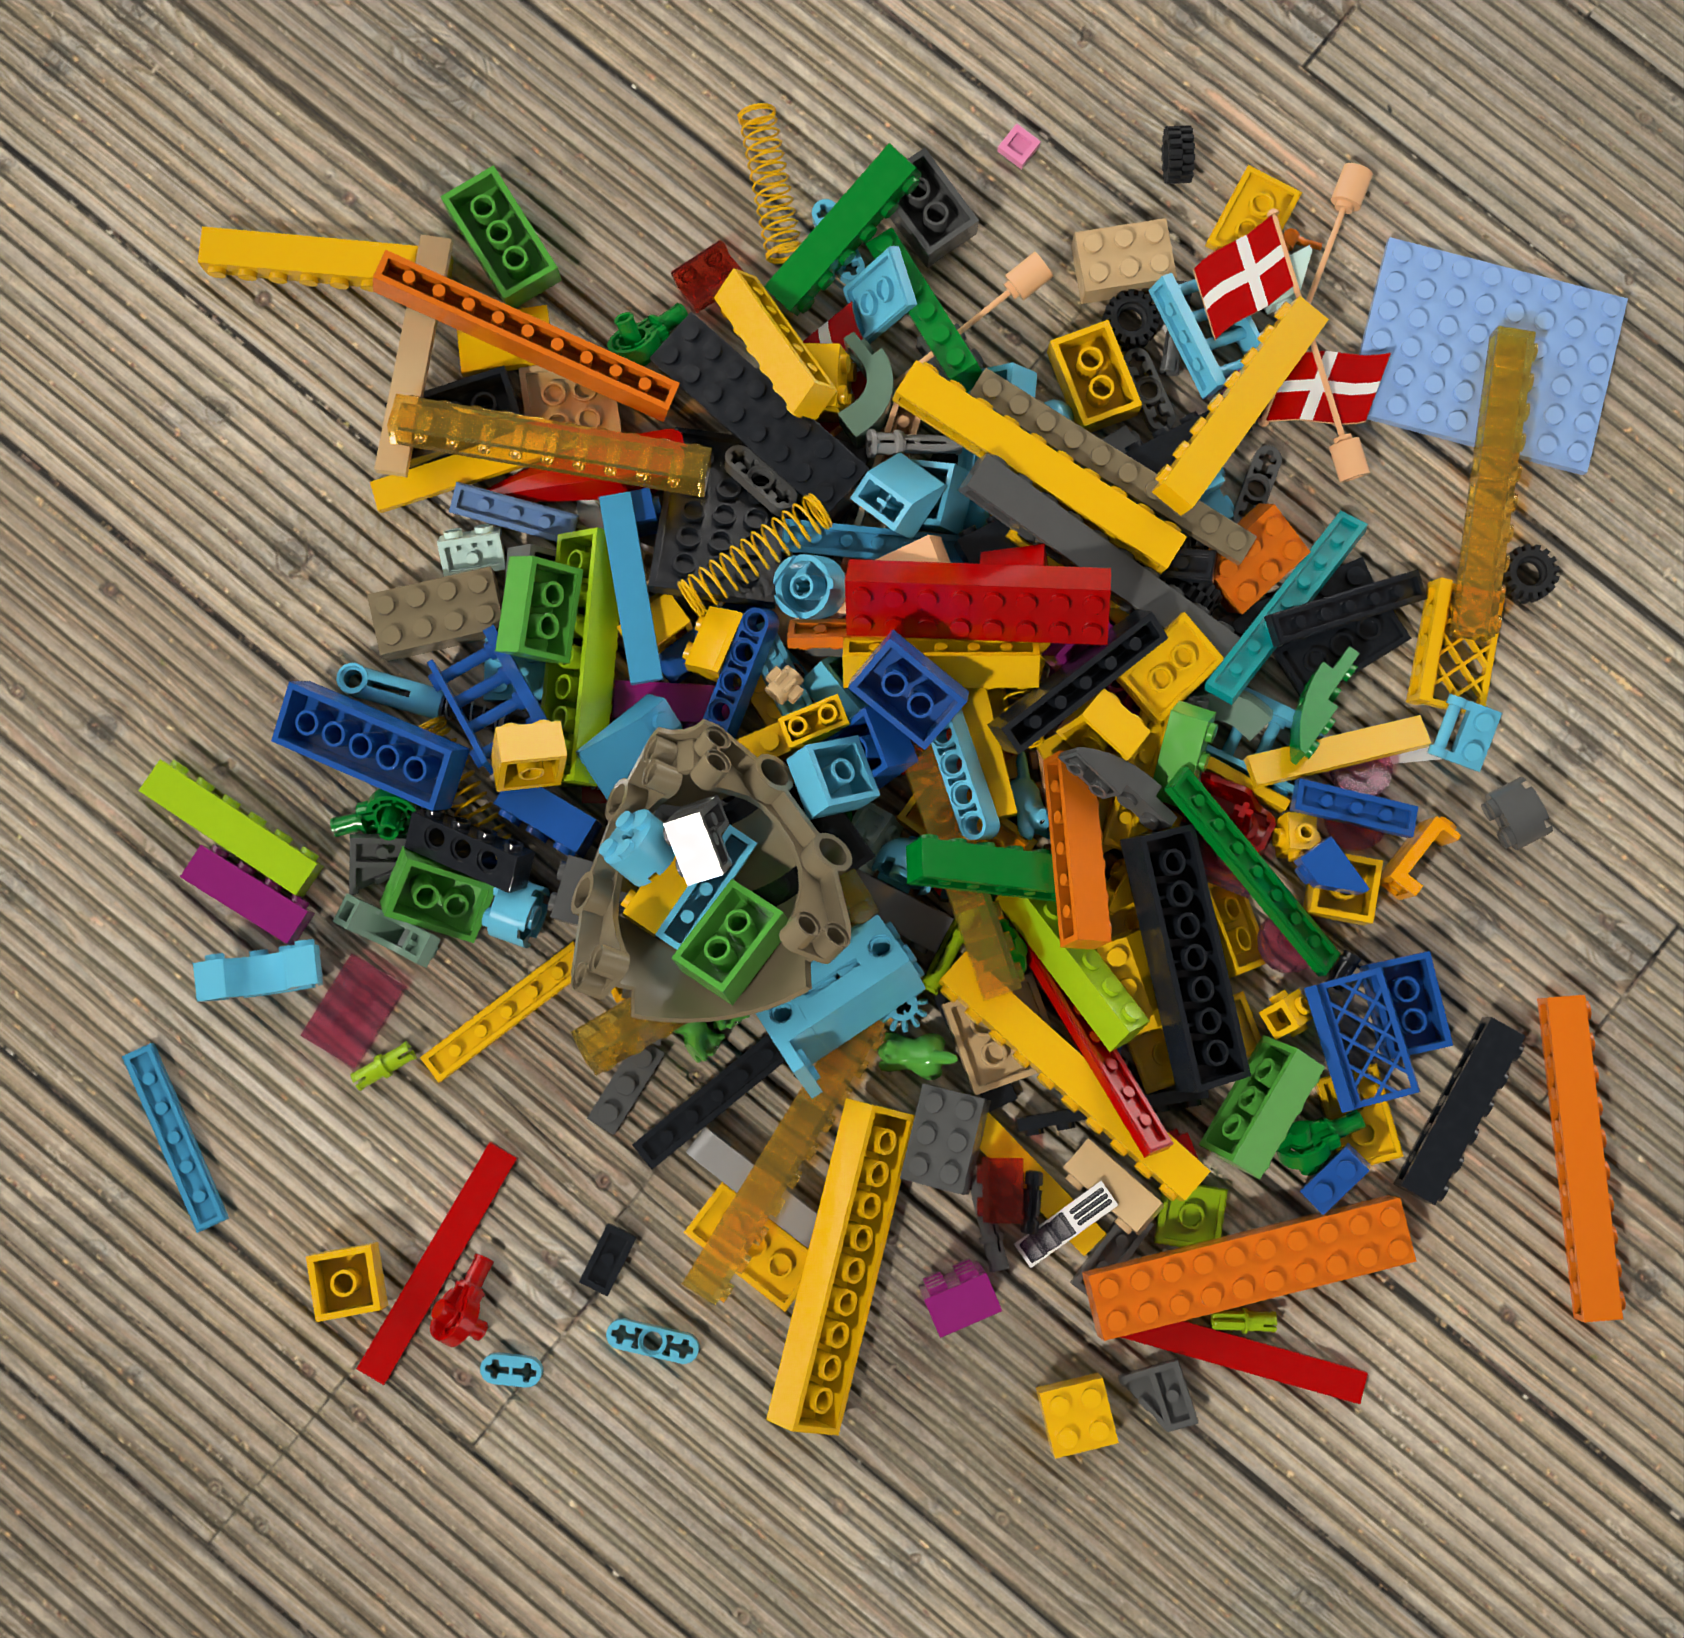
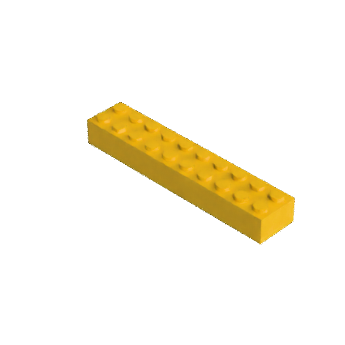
M846 1098L766 1418L767 1421L792 1432L839 1436L901 1183V1171L915 1117L913 1114Z

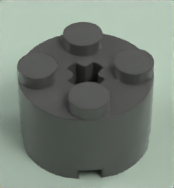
M1519 777L1486 794V802L1481 804L1489 821L1495 819L1500 831L1497 832V836L1505 849L1512 846L1515 850H1519L1553 832L1552 826L1546 828L1544 821L1549 819V815L1538 794L1532 786L1525 789L1522 785L1526 781L1524 777Z

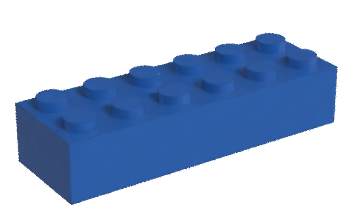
M289 681L271 739L276 744L431 811L451 809L470 748L311 681Z

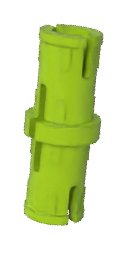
M405 1041L385 1055L378 1054L374 1057L373 1062L350 1073L353 1083L365 1077L358 1081V1084L355 1085L356 1088L362 1091L383 1077L386 1079L391 1077L394 1070L415 1060L417 1057L414 1050L401 1056L409 1051V1048L412 1046Z

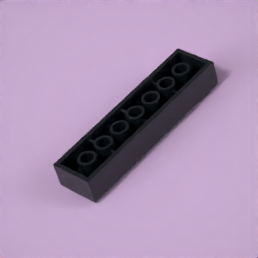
M690 312L654 352L650 360L668 378L679 382V387L793 487L799 495L803 497L811 493L816 496L827 511L832 523H837L855 503L850 497L870 468L814 419L804 416L798 418L787 410V403L782 396L774 391L773 383L695 314Z
M1193 824L1179 825L1121 839L1120 843L1177 1092L1199 1093L1251 1077L1195 827Z

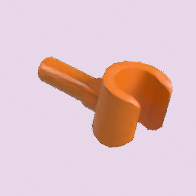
M1289 228L1282 233L1288 251H1292L1295 244L1305 247L1310 245L1312 249L1319 251L1322 248V243L1300 236L1296 229Z

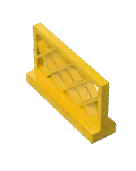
M1440 577L1427 583L1426 595L1428 599L1424 600L1406 703L1414 705L1424 704L1447 710L1449 705L1446 703L1447 699L1442 701L1433 698L1435 685L1443 681L1449 693L1459 697L1471 688L1477 697L1476 703L1486 707L1505 596L1452 583L1453 580ZM1452 592L1461 594L1467 604L1466 607L1458 612L1455 611L1450 603ZM1483 600L1494 603L1492 616L1486 620L1476 606ZM1470 609L1479 624L1468 631L1459 616ZM1451 621H1454L1462 634L1453 642L1449 640L1445 633L1446 625ZM1480 628L1483 629L1488 637L1487 645L1482 649H1479L1471 636ZM1465 639L1474 654L1462 661L1454 646ZM1446 651L1449 652L1457 665L1448 672H1445L1439 663L1441 655ZM1477 658L1482 666L1481 676L1474 680L1466 664ZM1457 670L1461 671L1468 683L1459 691L1456 690L1448 677ZM1461 709L1459 713L1465 714L1466 710Z

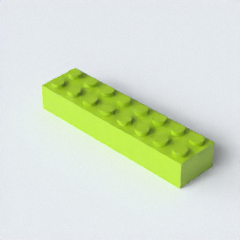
M596 527L558 534L555 562L584 569L570 664L545 663L541 708L551 722L561 721L567 759L561 785H557V787L563 788L598 786L576 754V751L610 724V714L612 711L611 702L615 679V659L618 647V629L616 627L619 626L620 618L605 531L602 528Z

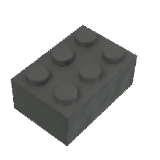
M924 147L907 159L922 173L919 178L920 182L909 195L905 194L897 203L898 208L890 219L928 268L975 236L978 230L979 219Z
M922 1084L900 1179L961 1195H969L991 1100Z

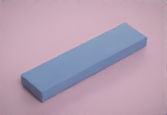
M456 482L449 509L450 513L557 542L558 534L575 531L579 518L577 514L461 482Z

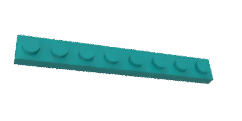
M1340 510L1311 547V552L1296 566L1206 681L1204 690L1231 705L1236 701L1277 648V646L1273 647L1264 616L1312 602L1365 534L1368 524Z

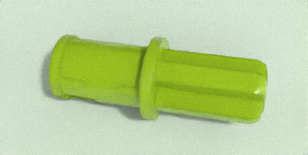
M1242 1308L1241 1311H1220L1211 1314V1326L1215 1330H1241L1242 1334H1247L1248 1331L1276 1332L1277 1327L1274 1326L1277 1325V1314L1275 1311H1248L1247 1308Z

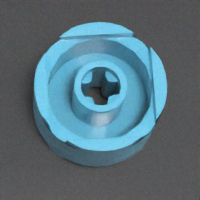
M811 554L794 555L785 559L774 574L775 602L790 617L799 619H827L840 609L845 600L844 572L834 560L828 557Z
M641 809L634 813L630 811L623 812L616 820L617 827L599 848V853L604 857V860L638 887L651 883L652 881L648 878L655 872L661 875L675 857L672 846L670 847L664 839L663 822L647 809Z
M529 881L526 888L511 893L494 887L493 895L495 898L491 908L488 907L483 914L482 926L487 927L488 934L492 937L523 948H529L532 944L527 942L530 937L537 938L545 921L548 904L543 903L544 895L550 897L549 889Z

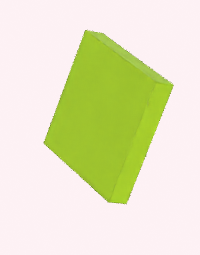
M1199 1184L1185 1201L1181 1202L1177 1198L1173 1202L1161 1192L1160 1201L1163 1203L1164 1208L1157 1216L1154 1243L1183 1247L1220 1238L1228 1189Z

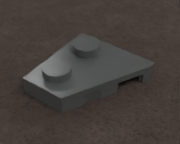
M350 834V895L358 894L360 889L376 883L378 885L389 880L402 846H405L407 834H398L394 840H384L380 838L379 834Z
M1178 1358L1118 1375L1119 1382L1123 1387L1125 1386L1138 1399V1402L1156 1418V1421L1166 1432L1199 1423Z

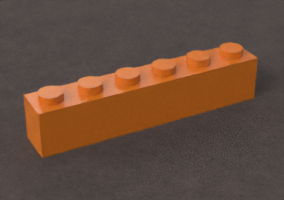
M1059 750L1043 760L1060 947L1094 950L1112 942V925L1109 920L1108 910L1109 894L1106 890L1105 880L1106 864L1103 859L1102 850L1103 834L1099 820V799L1089 790V786L1083 780L1068 771L1066 764L1058 758L1060 753L1064 751Z

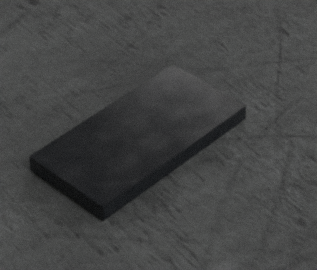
M1394 610L1285 643L1275 649L1272 655L1298 695L1301 696L1304 687L1320 664L1324 662L1333 668L1349 646L1360 653L1353 662L1357 666V669L1352 674L1354 675L1412 638Z

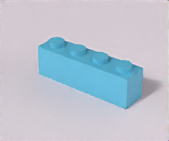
M731 825L728 826L722 835V839L733 865L724 875L689 885L655 934V936L676 950L685 941L730 880L735 879L757 846V842Z

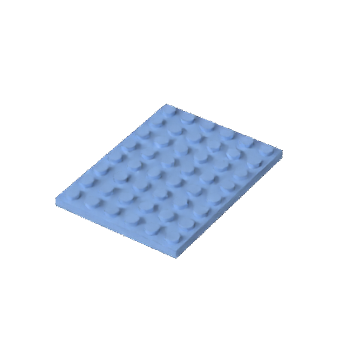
M1389 237L1386 242L1359 355L1391 353L1367 420L1584 475L1588 472L1628 298Z

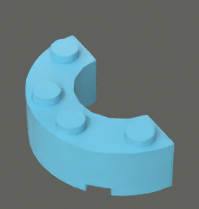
M314 939L295 941V945L278 947L279 952L269 954L268 949L249 951V957L225 958L224 953L205 955V961L193 963L197 1002L228 1000L234 997L265 996L316 987L315 984L321 986L324 983L319 945H315Z

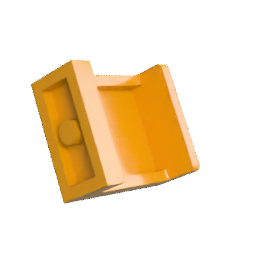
M1435 816L1419 822L1415 827L1414 837L1405 840L1382 870L1380 886L1399 901L1415 897L1423 885L1411 877L1409 872L1433 841L1439 846L1458 841L1461 834L1456 831V825L1443 816L1440 818Z

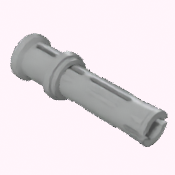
M868 429L865 439V449L868 458H874L876 455L894 456L899 452L902 454L960 455L963 448L945 435H907L901 430H894L893 433L876 432L875 429Z

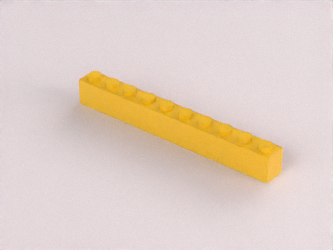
M916 360L895 391L892 399L893 402L979 458L987 453L999 456L1007 463V468L1015 474L1020 473L1028 477L1033 482L1032 486L1041 493L1046 492L1054 496L1059 501V506L1067 512L1073 511L1084 519L1085 525L1092 530L1096 529L1106 534L1111 544L1117 548L1126 549L1134 555L1135 560L1154 569L1159 575L1169 567L1187 536L1181 533L1180 527L1170 521H1162L1154 515V511L1147 505L1142 503L1136 504L1127 498V493L1117 486L1110 487L1100 480L1101 477L1095 471L1089 468L1083 469L1073 463L1074 459L1066 452L1055 451L1047 446L1046 440L1036 433L1029 434L1024 431L1014 418L1008 415L1001 416L993 410V406L988 401L982 398L975 399L966 393L965 387L955 380L948 381L940 376L939 371L933 365L927 362L922 364Z
M967 951L940 979L939 984L942 986L940 992L952 1003L958 1000L967 1009L964 1013L970 1020L977 1025L982 1022L991 1030L988 1035L1001 1047L1004 1044L1008 1045L1015 1052L1012 1057L1021 1066L1027 1069L1030 1065L1039 1073L1036 1078L1043 1086L1050 1091L1054 1087L1063 1095L1060 1100L1074 1113L1077 1110L1081 1111L1087 1117L1085 1123L1097 1134L1100 1135L1103 1131L1112 1139L1109 1143L1110 1146L1121 1156L1124 1157L1128 1154L1137 1162L1134 1167L1147 1179L1151 1176L1154 1177L1161 1184L1159 1190L1171 1201L1174 1202L1176 1198L1180 1202L1185 1201L1211 1172L1169 1133L1168 1135L1174 1144L1165 1151L1144 1158L1085 1058Z

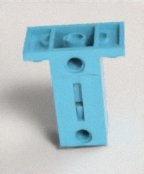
M878 914L851 931L850 944L831 963L823 964L814 960L810 962L811 990L787 1003L755 1013L792 1072L812 1099L823 1092L816 1082L821 1076L813 1065L815 1062L926 989L920 979L925 974L917 963L916 957L908 945H904L891 921L885 924Z

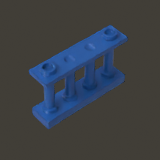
M494 624L483 630L488 642L484 643V648L443 671L440 670L433 659L427 662L432 671L428 675L430 682L437 692L443 691L473 747V750L469 751L470 756L478 768L484 766L490 775L493 774L490 761L493 742L483 747L475 734L476 732L517 709L521 711L526 708L530 715L529 718L525 719V724H532L539 720H548L513 656L495 651L498 630ZM490 658L492 660L498 658L502 667L497 669L498 673L459 695H454L448 682ZM504 683L506 686L512 683L516 692L511 694L512 698L470 722L468 721L462 707Z

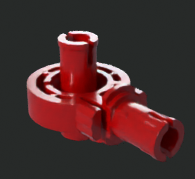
M475 1253L464 1280L456 1281L455 1287L448 1290L443 1298L435 1303L431 1313L432 1320L430 1324V1333L435 1340L449 1347H456L468 1336L477 1341L484 1337L488 1329V1323L478 1319L480 1302L485 1296L481 1288L494 1261Z

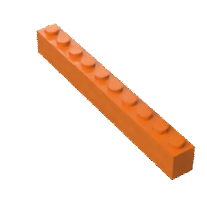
M385 250L373 275V292L659 421L664 422L680 385L675 380L388 250Z
M1585 995L1537 998L1573 1317L1584 1323L1622 1320V1311L1625 1310L1626 1302L1624 1294L1620 1291L1619 1287L1622 1268L1615 1253L1618 1234L1616 1228L1612 1226L1611 1213L1614 1211V1201L1612 1195L1608 1193L1607 1180L1610 1179V1167L1608 1162L1605 1161L1603 1150L1606 1147L1607 1140L1605 1131L1601 1129L1600 1124L1603 1105L1600 1097H1597L1596 1084L1599 1082V1072L1597 1066L1593 1064L1592 1052L1595 1050V1039L1589 1030L1588 1020L1591 1019L1592 1015L1591 1006L1586 1001Z

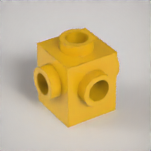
M1286 812L1275 820L1276 826L1272 833V844L1275 846L1277 858H1288L1289 862L1294 863V860L1321 842L1320 833L1317 831V819L1314 816L1297 812Z
M1299 988L1289 994L1285 989L1269 998L1271 1004L1259 1012L1275 1040L1290 1033L1291 1037L1302 1033L1309 1028L1306 1023L1313 1018L1307 997L1302 994Z

